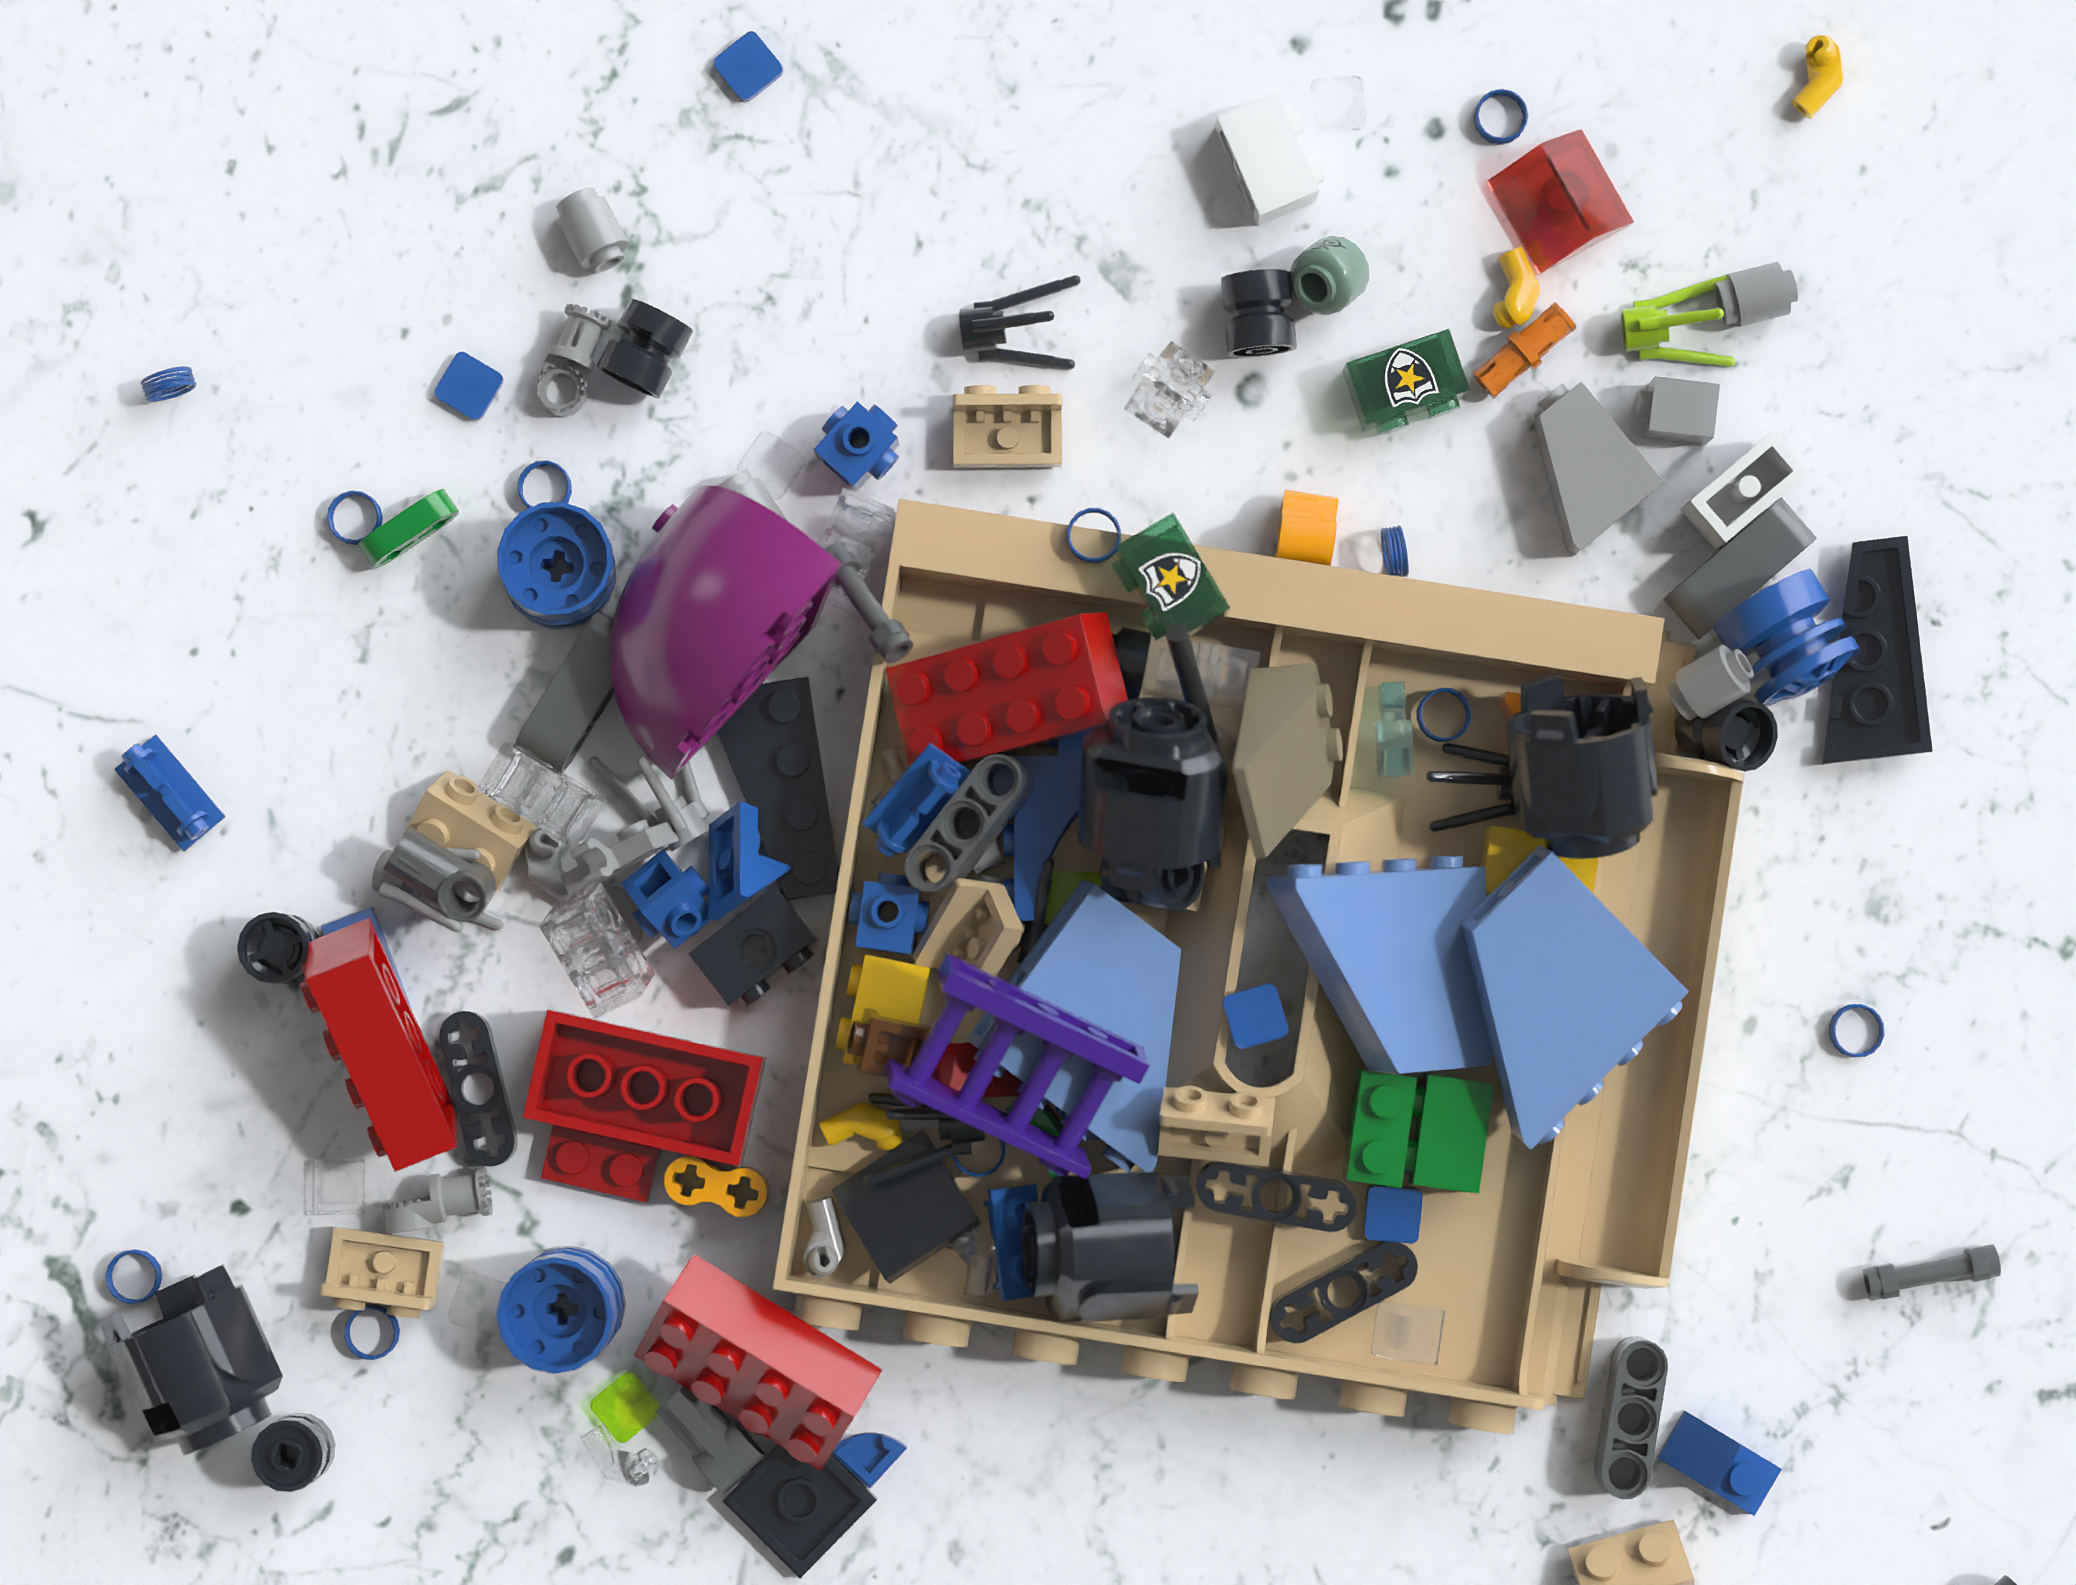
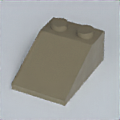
M1316 663L1250 669L1233 773L1255 859L1266 858L1331 785L1334 762L1342 761L1343 746L1339 728L1331 729L1328 718L1333 713L1331 689L1329 684L1320 683Z

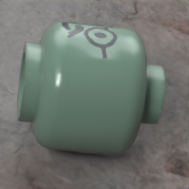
M1329 236L1316 241L1293 261L1290 270L1291 286L1295 298L1304 308L1321 315H1330L1342 311L1365 291L1370 279L1369 264L1364 253L1355 243L1338 236Z

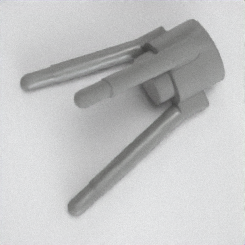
M598 757L590 758L589 764L641 821L646 819L649 827L670 821L679 839L676 843L668 846L671 852L709 831L702 818L709 815V812L700 798L690 761L680 771L689 804H687L683 796L672 801L645 757L638 758L637 765L662 806L654 811L659 819L657 821Z
M446 848L464 860H478L481 857L480 851L476 849ZM385 850L380 855L372 876L373 890L379 892L380 896L395 900L453 932H458L461 929L459 922L449 919L443 912L423 901L440 907L437 902L383 869L393 852ZM484 912L477 919L472 920L495 930L503 928L501 920Z

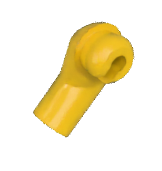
M1826 35L1814 36L1806 44L1805 52L1809 83L1791 101L1793 107L1807 119H1811L1842 86L1844 81L1839 46Z
M1523 247L1515 248L1498 257V261L1510 286L1504 301L1495 303L1493 315L1498 325L1505 329H1510L1516 324L1523 325L1531 318L1540 295L1539 282Z
M865 1102L858 1103L819 1123L830 1147L856 1134L875 1141L877 1147L881 1150H892L903 1139L900 1120L886 1118L887 1110Z

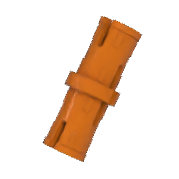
M1553 302L1549 308L1521 332L1513 331L1506 337L1508 343L1488 361L1475 369L1472 375L1484 391L1488 392L1489 396L1495 399L1498 394L1530 368L1534 371L1541 365L1542 361L1540 358L1577 327L1570 316L1562 308L1560 309L1556 302Z

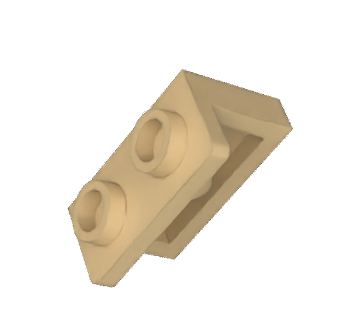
M972 385L964 387V394H953L954 468L1062 467V394H1051V387L1045 385L1018 387V394H997V388L994 386Z
M446 771L426 790L406 831L411 826L444 848L479 850L481 857L478 860L465 861L482 863L492 871L496 879V894L503 886L522 848L529 841L531 833L538 827L527 820L518 809L502 804L481 791L472 780L458 776L451 771Z
M963 878L956 879L912 954L915 964L939 969L948 953L997 977L1010 952L1018 945L1024 930L1003 884Z
M1183 1086L1180 1088L1164 1087L1159 1122L1158 1155L1269 1167L1275 1098L1260 1097L1251 1092H1238L1235 1094L1208 1092L1195 1086Z
M339 1226L334 1227L326 1282L321 1283L319 1295L333 1297L332 1306L337 1308L363 1311L365 1310L366 1302L388 1305L386 1313L388 1315L419 1318L420 1310H430L436 1307L445 1242Z
M1674 1519L1568 1548L1569 1559L1578 1585H1694V1576Z

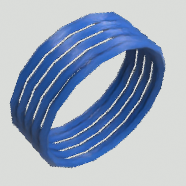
M1492 90L1481 98L1475 108L1474 123L1476 130L1482 138L1490 143L1500 145L1511 143L1521 135L1527 125V105L1521 96L1512 90ZM1495 96L1509 97L1517 102L1523 115L1520 130L1512 136L1504 138L1495 137L1486 132L1479 119V111L1483 102Z
M188 366L173 367L145 377L140 383L143 385L141 388L144 389L145 399L149 402H157L190 392L197 385L194 381L192 368Z
M548 460L536 461L528 465L520 474L517 483L518 495L527 508L532 506L527 503L523 495V483L525 477L539 466H551L563 473L567 482V491L561 502H569L572 494V483L567 472L557 463Z
M351 490L343 492L333 499L328 508L327 521L329 529L335 537L347 544L358 545L363 538L357 540L345 539L335 529L333 516L338 504L351 496H362L369 499L375 506L377 514L376 525L372 531L382 525L383 516L381 508L374 498L362 491Z
M1086 508L1079 511L1070 520L1067 528V543L1071 552L1079 560L1087 563H1101L1110 559L1117 551L1121 542V528L1117 519L1109 511L1101 508ZM1088 513H1099L1107 516L1114 523L1117 530V541L1114 548L1107 555L1100 558H1089L1081 555L1074 548L1070 539V531L1073 524L1079 517Z
M1397 525V527L1389 526V528L1382 527L1381 546L1386 574L1404 578L1405 576L1408 577V554L1402 527L1400 525Z
M1439 688L1429 692L1421 699L1417 708L1416 720L1420 730L1428 738L1437 742H1449L1459 738L1467 731L1471 722L1472 710L1468 700L1461 692L1452 688ZM1439 692L1450 693L1456 696L1463 703L1466 711V721L1462 730L1449 738L1438 737L1432 734L1425 727L1422 720V708L1425 701L1431 695Z
M1849 1004L1840 1008L1832 1016L1829 1024V1037L1833 1046L1840 1053L1854 1058L1866 1057L1874 1053L1881 1046L1885 1036L1884 1023L1881 1016L1873 1008L1863 1004ZM1852 1008H1862L1869 1011L1875 1017L1878 1024L1879 1035L1876 1043L1870 1050L1859 1054L1846 1051L1836 1038L1838 1019L1844 1012Z
M999 1139L1002 1152L999 1162L993 1169L985 1173L967 1171L960 1165L956 1156H952V1159L957 1168L964 1174L973 1177L987 1176L995 1172L1003 1163L1006 1153L1005 1142Z
M138 1249L124 1251L115 1256L107 1266L105 1274L106 1286L111 1295L120 1302L127 1304L145 1302L153 1297L160 1288L162 1281L161 1266L156 1258L147 1251ZM127 1254L142 1255L150 1261L155 1271L154 1287L148 1295L141 1299L125 1298L118 1293L113 1285L112 1274L114 1266L120 1258Z
M369 1305L365 1307V1310L380 1311L392 1322L394 1336L390 1347L382 1354L375 1356L367 1355L357 1350L351 1341L350 1327L355 1316L362 1312L360 1310H356L348 1318L344 1328V1339L346 1346L354 1355L361 1359L375 1360L386 1356L395 1348L399 1341L400 1328L396 1317L386 1314V1308Z

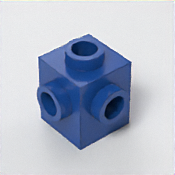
M857 401L849 411L844 406H841L830 416L821 429L826 436L813 450L821 462L852 490L857 492L871 476L876 480H880L899 459L900 456L894 452L900 445L899 440L892 433L898 425L877 405L873 404L867 410ZM858 438L869 440V443L864 448L856 449L852 447V443Z
M664 849L621 883L638 907L632 913V916L651 939L660 933L674 949L712 920L708 918V902L704 898L708 894V884L692 866L683 872Z
M879 872L877 882L864 881L863 893L853 892L849 924L858 925L856 947L906 955L913 954L916 933L924 934L927 930L930 902L921 900L922 891L915 887H910L907 876ZM891 903L896 904L898 907L897 918L892 922H884L881 918L883 907Z

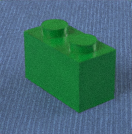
M1357 1069L1343 1164V1179L1402 1188L1417 1078Z
M1423 1074L1422 1085L1416 1084L1412 1117H1417L1414 1139H1408L1404 1172H1410L1408 1183L1479 1194L1494 1084Z

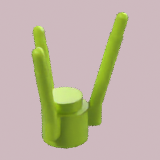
M1726 275L1715 277L1653 299L1633 301V308L1622 309L1621 323L1625 351H1638L1639 360L1666 359L1713 366H1734L1735 358L1732 356L1659 346L1661 342H1669V327L1701 323L1703 321L1721 319L1724 316V311L1721 308L1667 315L1666 309H1658L1714 291V283L1724 281Z

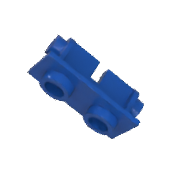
M157 734L142 746L137 743L130 747L121 756L124 761L114 769L183 852L188 850L226 817Z
M929 743L862 821L865 827L879 836L875 842L878 850L888 857H892L895 852L906 854L928 829L971 771Z
M1037 1185L988 1189L989 1200L983 1202L984 1207H988L991 1239H994L995 1246L993 1257L996 1283H993L994 1289H999L1001 1301L1029 1297L1022 1261V1220L1026 1203L1038 1202Z

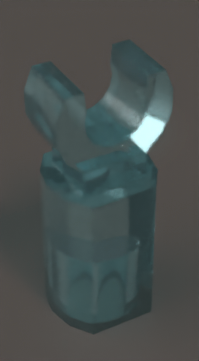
M1404 681L1382 682V685H1378L1381 721L1375 723L1378 778L1413 776L1415 771L1412 720H1405Z

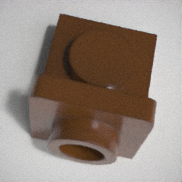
M865 1008L862 1021H854L851 1026L847 1053L853 1055V1063L860 1072L886 1077L884 1067L889 1058L909 1068L911 1067L932 1026L883 1017L876 1010Z

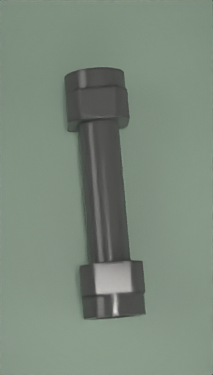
M836 542L827 546L825 550L841 563L834 585H840L872 633L869 635L868 640L876 652L881 654L887 663H893L905 657L913 648V642L909 638L910 635L901 622L890 619L862 580L858 574L861 569L860 562L843 542Z
M1994 1244L1965 1248L1964 1255L1905 1267L1895 1268L1893 1264L1887 1263L1863 1269L1865 1289L1870 1301L1899 1297L1900 1290L1964 1277H1969L1970 1281L1977 1282L2001 1276L2000 1259Z

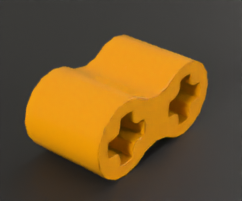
M1285 489L1278 522L1275 557L1331 566L1337 530L1338 498Z
M686 1155L673 1161L668 1166L664 1175V1186L667 1194L675 1202L682 1205L713 1202L720 1205L727 1213L736 1217H748L756 1214L767 1204L770 1197V1185L767 1177L760 1170L753 1167L742 1166L733 1170H723L714 1166L708 1159ZM690 1165L697 1166V1176L705 1179L704 1187L701 1186L693 1189L691 1195L684 1193L685 1184L677 1181V1174L688 1171ZM743 1177H748L751 1179L750 1188L759 1191L758 1198L748 1200L745 1207L738 1205V1196L730 1193V1186L741 1183Z

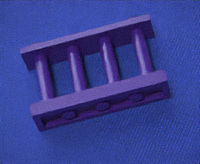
M947 953L936 972L941 990L945 992L944 997L947 1001L910 1068L889 1058L884 1069L888 1087L892 1088L891 1093L910 1106L921 1107L922 1103L1027 1151L1039 1157V1162L1045 1168L1058 1175L1068 1176L1072 1172L1087 1179L1091 1172V1167L1085 1150L1078 1147L1114 1081L1121 1082L1122 1078L1125 1077L1140 1085L1150 1067L1144 1048ZM975 1007L994 1015L993 1020L997 1024L960 1091L931 1078V1075L967 1011L973 1012ZM1026 1030L1043 1038L1042 1043L1046 1048L1011 1111L1007 1114L980 1101L1015 1036L1023 1035ZM1076 1054L1093 1062L1091 1066L1095 1071L1061 1132L1056 1137L1029 1124L1065 1058L1071 1059Z

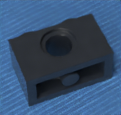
M774 887L688 954L728 1006H733L740 1000L746 1008L771 989L766 979L779 969L784 967L787 973L790 974L812 958L815 954L809 946L818 939L780 889ZM754 935L766 937L772 947L770 959L766 964L759 967L750 966L742 955L745 941Z

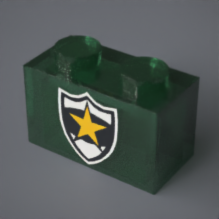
M1449 329L1347 362L1342 370L1362 431L1365 432L1376 428L1379 436L1409 426L1407 417L1424 411H1428L1430 418L1454 412L1461 408L1458 400L1465 398L1470 391Z
M1174 512L1115 547V554L1119 560L1111 564L1127 593L1137 589L1147 606L1146 609L1140 612V615L1156 641L1164 636L1166 638V630L1172 625H1184L1188 630L1189 636L1229 613L1231 609Z

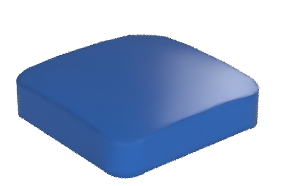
M753 31L744 34L714 59V66L739 99L744 102L752 100L783 74L782 64L758 34Z
M458 352L435 388L434 393L443 403L470 419L477 421L482 419L503 385L504 378L498 371L466 352Z
M1263 984L1224 997L1222 1004L1236 1047L1246 1049L1287 1035L1289 1028L1277 988L1273 984Z
M1377 1184L1371 1185L1367 1190L1364 1234L1366 1238L1376 1241L1415 1243L1419 1239L1423 1200L1421 1191L1413 1187L1402 1186V1188Z

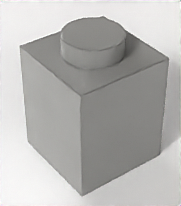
M1655 376L1647 384V390L1639 389L1637 394L1634 420L1635 422L1643 423L1641 437L1706 445L1714 438L1720 384Z

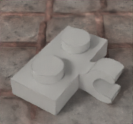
M646 819L639 821L618 832L616 835L620 843L611 848H607L604 843L595 838H590L572 848L570 854L572 858H575L578 866L560 875L569 895L596 887L679 841L670 821L649 827Z

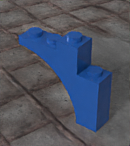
M1089 732L1049 742L1048 747H1058V755L1010 756L1025 762L1031 769L1034 779L1033 789L1029 797L1014 815V824H1007L1004 828V857H1014V878H1004V886L1021 924H1032V921H1035L1034 908L1043 862L1046 859L1052 858L1060 840L1072 822L1079 816L1083 737ZM1007 765L1000 767L993 776L992 785L998 795L1007 794L1014 785L1013 772Z

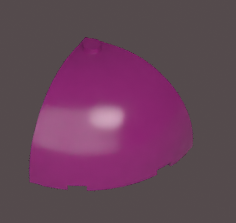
M706 485L697 488L679 508L674 504L670 505L655 521L652 529L657 535L632 570L620 595L612 621L610 671L617 705L625 724L637 744L647 757L671 780L816 627L841 567V563L818 543L777 513L745 495L719 486Z

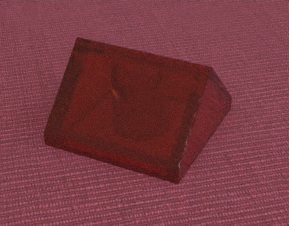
M1582 129L1539 144L1487 181L1488 186L1539 275L1634 223Z

